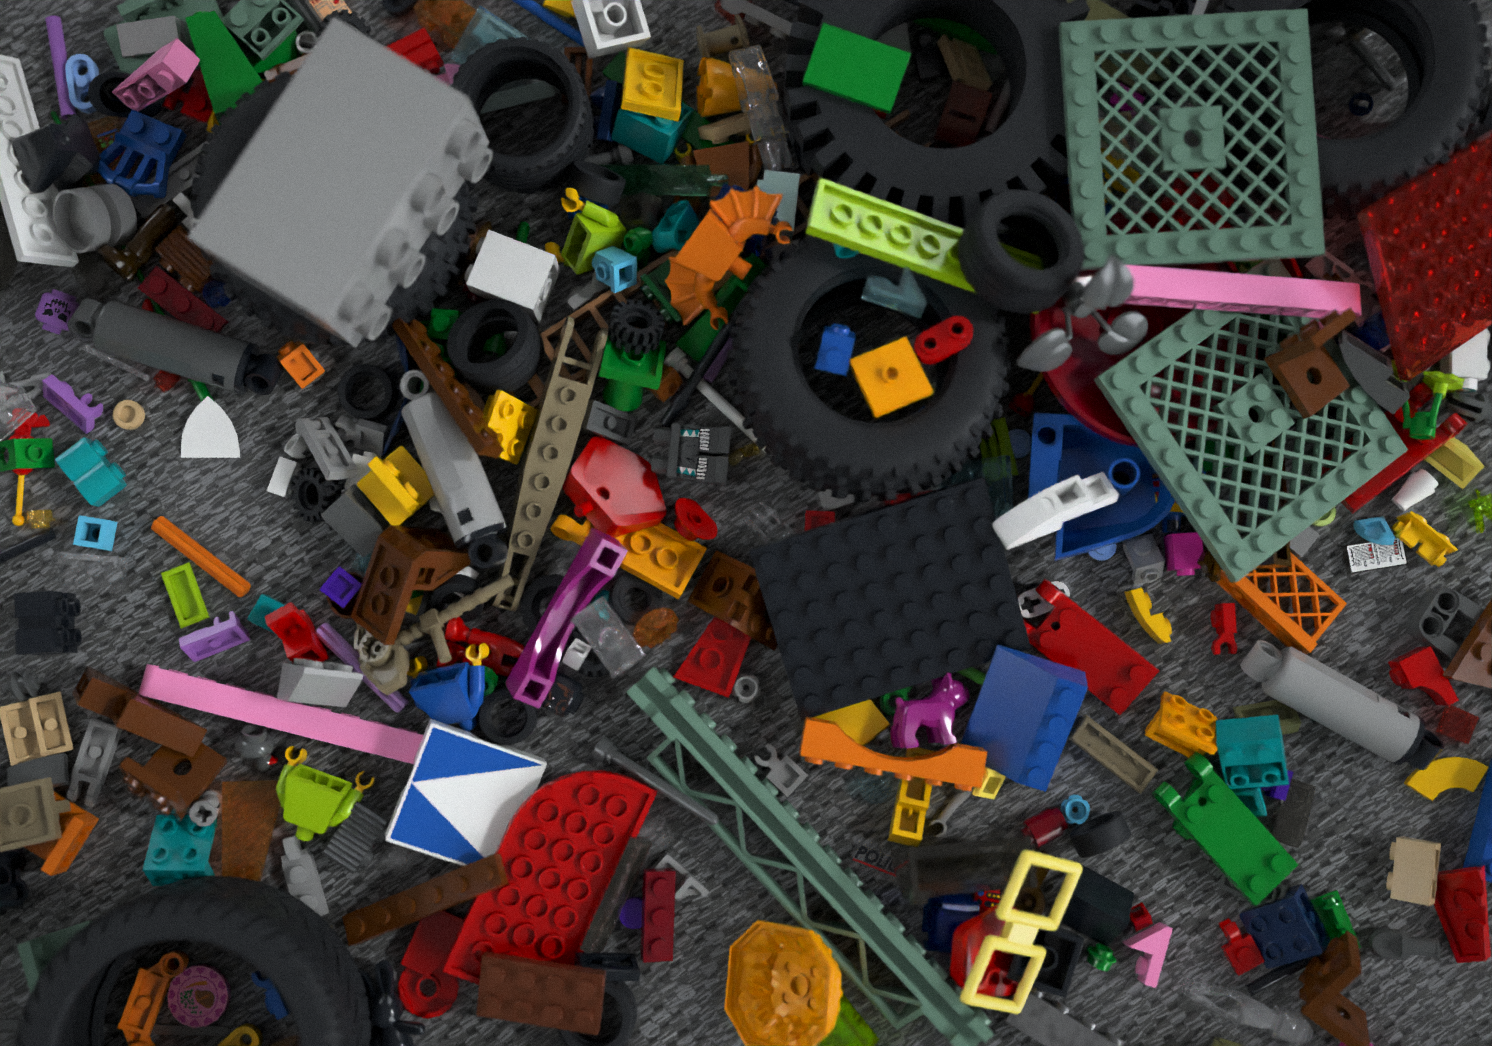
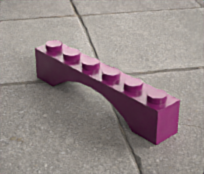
M593 527L591 528L505 682L507 689L514 699L536 708H540L554 683L562 652L577 620L594 595L614 577L628 552L618 539Z

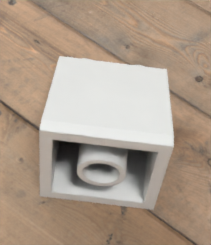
M488 230L486 237H481L477 244L476 254L478 256L474 265L470 264L467 268L465 281H467L468 289L470 292L487 300L505 299L514 302L529 315L532 321L539 323L560 273L556 255Z

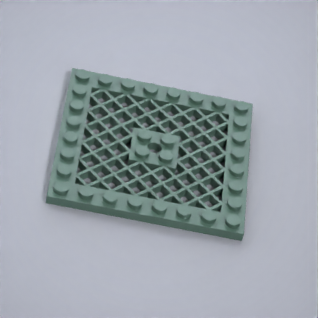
M1307 9L1060 23L1059 40L1071 218L1081 233L1084 246V263L1081 270L1101 269L1110 255L1115 256L1125 265L1163 266L1320 257L1325 254ZM1256 46L1250 54L1246 53L1241 47ZM1212 48H1225L1219 56L1210 50ZM1259 49L1272 60L1266 68H1263L1252 58ZM1179 50H1194V51H1193L1192 54L1187 58V57H1185ZM1164 51L1157 60L1148 53ZM1228 51L1242 62L1235 71L1222 60ZM1198 52L1211 63L1205 72L1201 71L1191 62ZM1122 53H1133L1127 61L1123 60L1118 55ZM1167 54L1181 65L1174 74L1160 63ZM1094 55H1102L1095 63ZM1137 56L1150 66L1143 76L1129 65ZM1106 58L1119 68L1112 78L1099 67ZM1275 64L1277 79L1269 73ZM1245 65L1258 76L1251 85L1238 74ZM1214 67L1227 77V80L1221 86L1217 85L1207 76ZM1183 69L1187 70L1197 79L1190 89L1177 78ZM1153 70L1167 81L1160 90L1156 89L1146 80ZM1122 72L1136 83L1129 92L1115 81ZM1096 77L1105 84L1098 93ZM1261 80L1274 90L1268 99L1255 89ZM1231 81L1244 92L1237 101L1224 91ZM1200 83L1213 93L1206 103L1193 92ZM1169 85L1183 95L1176 104H1173L1162 94ZM1139 86L1152 97L1145 107L1132 96ZM1108 88L1121 98V101L1114 108L1101 98ZM1277 95H1278L1279 109H1277V108L1271 103V102L1276 98ZM1247 96L1260 106L1254 115L1250 114L1240 105ZM1216 98H1219L1230 108L1223 117L1222 105L1210 106ZM1186 99L1195 106L1179 108ZM1155 101L1165 108L1159 109L1157 117L1148 110ZM1124 103H1127L1138 113L1130 123L1117 112ZM1098 107L1105 114H1107L1105 119L1100 124L1098 116ZM1264 110L1277 121L1270 129L1257 120ZM1233 112L1246 122L1239 132L1226 121ZM1141 117L1154 127L1147 137L1134 127V124ZM1110 119L1124 129L1116 139L1103 129ZM1279 126L1281 130V140L1273 134ZM1249 127H1252L1262 136V139L1255 146L1243 136ZM1157 132L1159 148L1150 141ZM1187 132L1194 133L1198 137V146H1188L1184 142V134ZM1224 132L1232 138L1226 146H1224ZM1126 133L1140 143L1133 153L1119 143ZM1100 138L1109 145L1102 155ZM1266 141L1279 151L1272 160L1259 150ZM1235 143L1248 152L1241 162L1228 152ZM1143 147L1157 158L1149 168L1135 157ZM1112 149L1126 160L1118 170L1105 159ZM1252 157L1265 167L1258 176H1255L1245 167ZM1281 157L1283 158V170L1276 165ZM1159 162L1161 174L1172 173L1165 182L1152 172ZM1129 163L1142 174L1135 184L1121 173ZM1226 163L1234 169L1227 178L1217 171L1223 170L1226 167ZM1102 168L1112 176L1104 186ZM1203 171L1196 180L1186 173ZM1268 172L1281 181L1274 191L1261 181ZM1238 173L1250 183L1243 193L1231 183ZM1207 175L1220 185L1212 195L1200 185V182ZM1176 176L1189 187L1182 196L1168 186ZM1145 178L1158 188L1151 198L1138 188ZM1114 180L1118 181L1128 190L1120 200L1107 190ZM1284 187L1286 202L1278 196ZM1254 188L1267 198L1260 207L1247 197ZM1224 189L1236 199L1229 209L1216 199ZM1192 191L1206 201L1198 211L1185 201ZM1162 192L1175 203L1167 213L1154 202ZM1131 194L1144 204L1136 215L1123 204ZM1104 199L1113 206L1106 216ZM1271 202L1283 212L1276 222L1264 212ZM1240 204L1253 214L1245 224L1233 214V211ZM1209 205L1222 216L1215 225L1202 216V213ZM1178 207L1191 217L1184 227L1171 217ZM1147 209L1151 210L1161 219L1153 229L1140 219ZM1117 210L1130 221L1122 231L1109 221ZM1258 218L1265 226L1250 227V225ZM1287 218V225L1280 226L1282 222ZM1226 220L1235 227L1218 229ZM1195 221L1205 229L1187 231ZM1164 223L1174 231L1156 233ZM1133 225L1143 232L1142 234H1126ZM1106 229H1107L1112 235H1107V234H1106Z
M1280 259L1263 260L1244 273L1292 278ZM1193 309L1093 379L1231 583L1242 579L1408 450L1376 401L1364 391L1352 375L1344 360L1341 349L1333 337L1323 343V345L1348 381L1350 387L1321 408L1317 415H1312L1306 419H1303L1298 411L1289 409L1290 398L1282 386L1272 384L1273 372L1267 363L1255 359L1256 347L1266 349L1265 357L1280 349V345L1277 344L1278 332L1287 334V337L1294 333L1298 335L1300 332L1299 328L1315 318L1270 315L1268 321L1260 319V314L1250 313V316L1241 314L1242 312ZM1230 322L1229 332L1220 330L1221 327ZM1239 323L1249 325L1248 336L1238 334ZM1259 327L1268 329L1267 341L1257 339ZM1208 337L1207 347L1197 345ZM1218 338L1228 340L1226 352L1216 350ZM1237 343L1247 345L1246 356L1236 354ZM1186 353L1185 363L1175 361ZM1196 353L1206 356L1205 367L1194 365ZM1215 358L1225 360L1224 372L1214 370ZM1235 363L1244 365L1243 377L1233 375ZM1254 367L1263 369V375L1260 373L1253 377ZM1164 369L1163 379L1152 377ZM1174 369L1184 371L1183 384L1172 381ZM1307 371V379L1311 383V381L1314 382V376L1311 372ZM1193 374L1203 376L1202 388L1192 386ZM1213 378L1223 381L1221 393L1211 391ZM1232 383L1242 385L1231 393ZM1151 385L1162 387L1160 400L1150 397ZM1171 389L1181 392L1180 404L1170 402ZM1191 394L1201 396L1200 409L1189 407ZM1210 399L1220 401L1212 407L1214 412L1209 411ZM1153 406L1159 408V414H1157ZM1328 406L1337 408L1336 420L1327 418ZM1250 408L1255 409L1258 413L1257 423L1249 418L1248 412ZM1169 410L1179 412L1177 425L1167 423ZM1188 415L1198 417L1197 430L1187 428ZM1292 418L1297 419L1296 431L1287 430L1295 424ZM1208 419L1218 421L1217 434L1207 432ZM1307 422L1316 423L1315 436L1306 434ZM1326 426L1335 428L1334 440L1325 439ZM1227 431L1229 432L1231 437H1226ZM1345 431L1353 432L1352 445L1344 443ZM1170 432L1176 433V440ZM1186 435L1196 437L1195 450L1184 448ZM1286 437L1295 439L1293 452L1284 450ZM1275 438L1274 447L1265 446ZM1205 440L1215 442L1214 455L1204 453ZM1305 442L1314 444L1312 456L1304 455ZM1225 444L1235 446L1234 459L1224 457ZM1324 446L1333 448L1331 461L1323 459ZM1343 451L1351 452L1342 459ZM1264 453L1273 455L1272 468L1263 466ZM1254 454L1253 464L1243 462L1244 456L1248 457ZM1187 457L1193 458V465ZM1283 458L1292 460L1291 473L1282 471ZM1203 461L1213 463L1212 476L1202 474ZM1303 462L1312 464L1310 477L1301 475ZM1223 465L1232 467L1231 480L1221 478ZM1322 467L1330 468L1327 472L1321 475ZM1242 469L1252 471L1250 485L1241 483ZM1262 474L1271 476L1270 489L1260 487ZM1281 478L1290 480L1289 493L1280 492ZM1204 482L1211 483L1210 490L1207 488ZM1300 483L1309 484L1300 491ZM1220 486L1230 488L1229 501L1219 499ZM1240 490L1249 492L1248 506L1238 504ZM1259 495L1269 497L1267 510L1258 508ZM1279 499L1287 501L1278 508ZM1222 508H1227V509H1228V510H1227V516H1226V514L1224 513V511L1222 510ZM1237 511L1247 513L1246 527L1236 525ZM1257 515L1266 517L1256 525Z

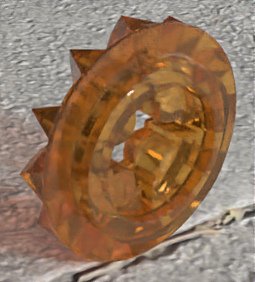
M654 609L637 622L633 631L634 638L641 647L648 646L651 649L656 644L662 646L663 641L672 639L671 633L678 630L677 623L679 619L672 609Z

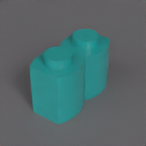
M83 437L55 458V460L82 496L91 505L100 507L127 486L126 482L122 479L126 474L117 463L113 462L111 464L105 457L108 451L97 439L92 441Z

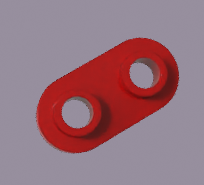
M953 316L924 331L916 338L914 343V353L917 359L924 364H935L967 347L972 340L973 326L965 317ZM960 327L963 332L955 334L952 332V329ZM927 342H933L936 346L933 349H928L924 345Z

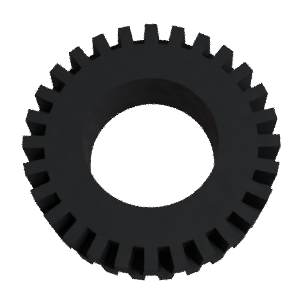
M801 0L797 21H793L789 34L784 74L783 103L784 114L789 115L788 134L792 146L799 145L801 148V166L807 176L816 172L820 178L961 229H965L980 205L987 198L998 192L1026 190L1043 195L1068 165L1059 25L1061 22L1085 21L1090 11L1086 0H1074L1069 3L1066 0ZM922 18L947 19L973 29L992 45L1006 69L1010 85V106L1006 122L993 134L974 144L951 149L929 148L910 142L896 134L879 118L873 108L804 85L803 79L823 23L875 41L900 24ZM1096 77V86L1098 85V83H1099V81H1100L1097 77Z

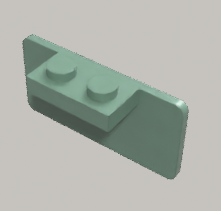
M125 0L124 3L117 6L121 16L125 19L117 24L176 16L184 22L187 47L192 52L195 49L185 17L192 16L199 11H215L220 20L224 17L216 0ZM116 24L104 30V37L121 71L132 74L153 55L146 54L133 58H123Z

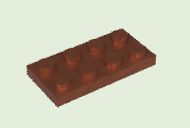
M485 951L481 962L476 1016L598 1035L601 1025L606 970Z

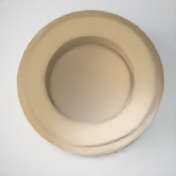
M132 400L119 402L113 410L114 422L126 430L138 428L145 418L143 407Z

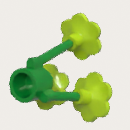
M1412 358L1391 360L1393 375L1404 382L1407 381L1406 371L1419 364L1418 360H1412ZM1440 371L1423 372V375H1425L1423 382L1428 384L1433 390L1434 401L1431 412H1415L1413 418L1410 415L1408 400L1402 405L1403 429H1409V437L1419 440H1432L1435 438L1436 419L1442 399L1445 398L1446 393H1454L1455 390L1463 388L1465 379L1459 378L1455 374H1444Z

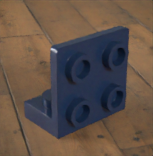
M1302 884L1290 887L1282 899L1245 910L1239 915L1247 932L1252 936L1265 962L1263 963L1267 969L1321 954L1330 941V937Z

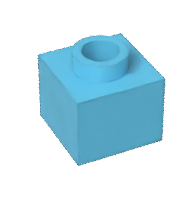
M79 515L73 545L112 551L118 522ZM100 529L99 538L97 539L96 532Z

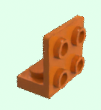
M54 791L55 801L67 800ZM70 800L71 811L60 813L59 824L62 838L24 847L46 861L41 870L50 876L68 870L99 820L98 817Z

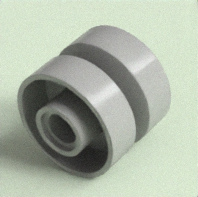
M103 184L88 188L63 190L54 200L53 221L56 231L65 246L75 253L96 251L103 245H110L112 247L123 246L132 240L136 234L137 216L134 205L128 194L118 185Z

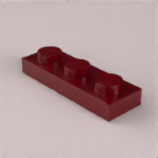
M157 265L138 287L139 290L178 320L219 333L228 324L226 319Z
M674 868L643 869L640 958L643 963L673 961L676 880Z

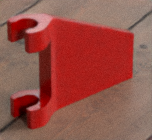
M443 910L421 919L401 961V965L426 976L431 975L444 964L465 918Z

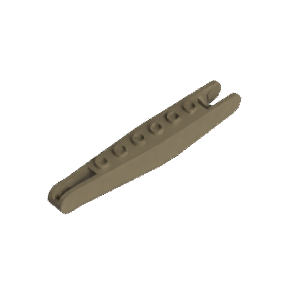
M569 316L566 317L537 408L534 424L532 425L523 455L505 542L508 555L506 561L500 566L498 579L509 574L513 552L524 554L525 556L517 577L510 576L514 582V587L512 585L492 597V606L516 612L519 606L525 583L568 473L608 337V329L602 327L596 335L589 363L564 356L574 328V318ZM562 362L586 369L583 383L560 377L559 372ZM501 600L508 601L509 605H503L501 603Z

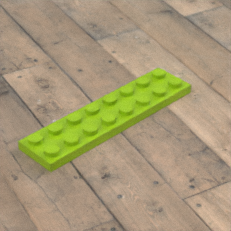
M819 179L807 224V234L976 293L966 280L958 257L959 238L964 229L826 179ZM1000 243L1007 254L1023 266L1036 270H1045L1039 256Z

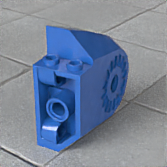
M1034 413L1028 499L1076 475H1079L1081 479H1085L1100 472H1104L1119 494L1116 502L1063 522L1061 529L1055 531L1054 561L1091 552L1143 534L1156 526L1169 514L1175 499L1162 480L1159 479V497L1154 505L1149 465L1151 464L1140 448L1109 440L1095 433L1070 414ZM1123 475L1126 477L1128 485H1120L1112 477Z

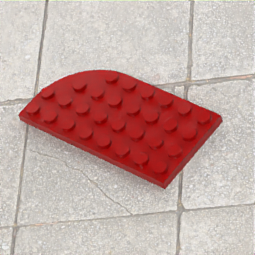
M589 770L558 777L532 793L511 818L495 854L501 855L508 884L473 899L442 966V971L479 985L482 956L485 951L574 965L575 953L584 952L585 945L589 942V936L594 931L601 916V909L607 903L606 898L613 890L614 880L619 876V870L624 865L623 861L629 855L628 850L636 840L631 838H637L658 791L645 783L619 773Z

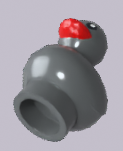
M250 724L243 727L242 735L235 741L234 748L236 754L241 758L253 759V766L258 772L270 771L274 764L278 762V757L271 755L275 748L274 739L267 734V728L264 726Z

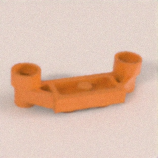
M171 951L165 954L154 966L150 968L143 966L140 968L117 1027L123 1030L128 1046H155L150 1035L172 977L183 973L189 963L188 955L185 952ZM174 958L179 960V967L174 964Z

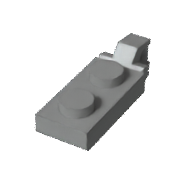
M295 835L283 839L286 855L281 856V865L289 894L296 899H300L320 916L329 913L313 854H311L309 848L302 849L300 840Z

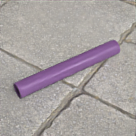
M58 16L46 17V26L61 118L67 120V115H72L73 113L76 115V109L69 99L65 65L68 59L62 22Z

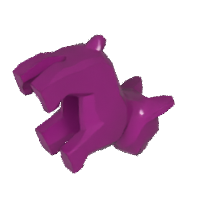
M947 672L944 677L931 680L933 689L927 697L906 701L899 697L896 698V710L891 728V743L893 747H919V742L915 737L919 726L926 728L929 743L944 745L957 743V739L952 732L955 719L954 711L970 699L969 690L964 686V683L952 679L951 673Z

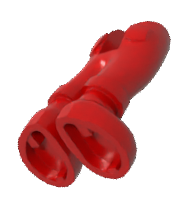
M461 617L449 620L444 636L446 640H449L446 643L452 659L447 663H440L438 658L437 668L450 666L458 661H462V663L468 662L472 666V661L466 657L467 648L455 642H467L469 645L475 644L478 647L480 644L486 643L491 653L481 660V665L491 668L496 675L509 677L516 663L502 660L504 654L519 658L525 646L513 639L481 631L478 628L473 627L471 630L464 624Z

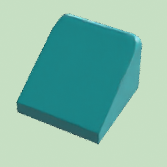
M261 594L247 620L274 633L267 626L264 616L283 607L285 604L269 595Z

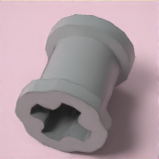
M215 789L203 792L198 801L189 810L191 820L198 826L206 827L211 825L226 807L225 796Z

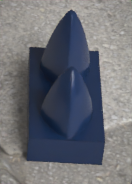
M606 80L605 86L596 89L590 95L592 102L602 109L601 114L593 116V138L607 144L618 145L617 141L611 139L617 112L621 108L623 84L618 81Z

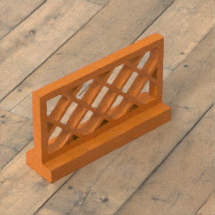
M1291 552L1289 572H1276V568L1269 569V572H1256V569H1253L1238 582L1231 583L1221 569L1220 581L1215 582L1286 647H1293L1304 654L1313 651L1318 645L1316 641L1347 604ZM1296 576H1305L1310 581L1311 592H1298ZM1257 577L1270 578L1271 593H1263L1258 588ZM1277 577H1289L1291 593H1278ZM1327 596L1335 604L1329 613H1320L1318 597ZM1279 597H1291L1293 613H1285L1280 609ZM1299 597H1311L1313 613H1300ZM1301 618H1314L1315 630L1311 635L1302 629Z

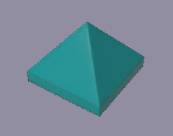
M1260 787L1231 789L1255 817L1267 816Z

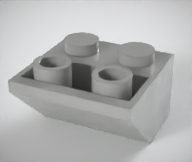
M294 658V663L283 662L277 699L288 702L346 707L361 683L363 674L353 672V666Z

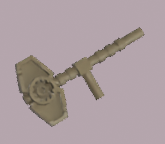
M507 574L486 587L475 590L473 594L464 596L460 601L453 602L448 605V608L440 612L435 608L419 616L420 623H415L408 630H399L394 645H384L356 622L357 630L354 634L353 649L359 652L360 655L358 657L359 668L382 693L389 695L406 686L408 679L407 672L409 671L410 652L405 650L404 646L409 645L416 638L419 639L425 636L426 633L432 637L440 663L449 662L452 658L443 631L447 628L445 622L458 618L465 611L476 608V605L487 602L489 598L514 585L512 578Z

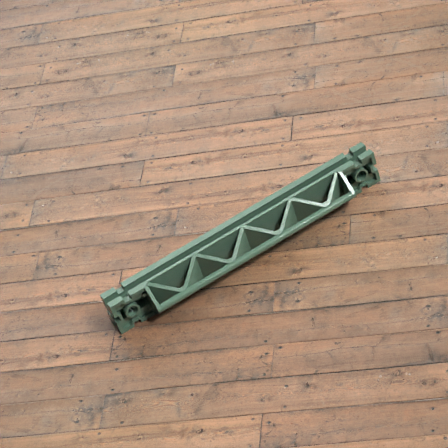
M652 667L644 677L626 692L668 737L646 759L670 785L704 807L708 808L700 798L736 806L740 842L720 820H718L716 825L706 824L802 928L811 929L815 933L820 934L822 941L828 948L832 949V957L838 963V967L896 1030L924 1014L953 1046H976L981 1040L986 1043L994 1035L988 1027L992 1021L986 1016V1013L980 1007L966 1005L961 1002L960 995L962 989L953 979L950 982L946 980L949 975L933 956L927 960L924 956L927 951L923 948L922 944L912 934L908 937L903 934L906 930L903 924L891 911L887 914L882 911L885 906L870 889L866 892L862 890L863 882L849 866L844 870L839 865L842 860L829 844L823 848L818 842L821 839L818 832L808 822L802 825L798 821L799 812L787 799L782 803L776 797L779 792L767 778H764L762 781L755 774L758 769L746 755L741 759L734 752L737 745L725 733L720 737L713 729L716 723L705 711L700 715L694 709L693 705L696 701L685 689L680 693L672 685L676 681L674 677L664 667L660 670ZM673 741H675L679 775L659 755ZM682 744L728 794L692 789L686 783ZM741 808L787 858L752 854L746 848ZM760 863L796 872L800 906ZM803 875L848 923L812 919L807 914ZM822 930L856 938L861 972ZM865 942L908 988L874 985L868 980ZM883 996L907 1002L901 1013L898 1014Z

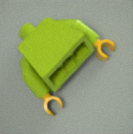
M566 188L565 193L570 200L561 198L564 210L567 212L580 210L581 213H576L562 253H560L559 245L554 242L546 243L545 251L556 255L558 264L563 262L564 266L571 267L578 275L594 269L592 267V259L595 256V252L610 246L620 249L624 242V236L631 230V227L627 223L622 224L614 212L588 200L585 203L580 201L576 189Z
M290 746L285 751L288 764L282 768L276 785V793L281 807L284 808L283 818L285 821L298 826L295 836L302 841H311L315 832L324 834L330 826L337 827L352 814L351 810L354 805L363 799V791L374 785L375 777H372L368 785L363 786L360 779L365 771L359 772L356 776L357 785L353 789V783L301 764L307 758V752L304 748L300 750L299 757L293 759L292 754L295 747Z

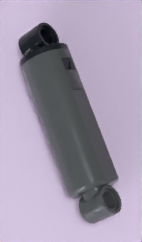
M84 299L67 323L69 331L74 336L85 341L93 340L95 348L100 352L239 395H244L248 389L259 395L271 394L284 370V367L278 361L279 359L275 356L259 354L260 351L257 344L117 300H111L103 305L94 299Z

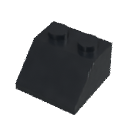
M1058 927L1055 931L1039 928L1033 945L1044 947L1046 956L1032 987L1066 999L1085 939L1076 932ZM1013 954L1006 977L1020 982L1031 957Z

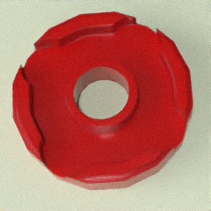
M443 964L429 976L405 967L398 982V995L406 1011L426 1019L438 1017L449 1010L455 1002L459 991L458 977L443 972ZM424 979L433 980L437 987L435 994L425 995L420 989L421 981Z

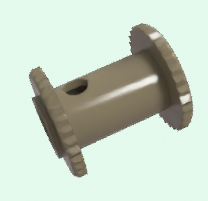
M736 14L734 16L735 25L708 33L703 32L701 25L696 27V39L701 57H711L741 47L743 53L749 55V36L740 15Z

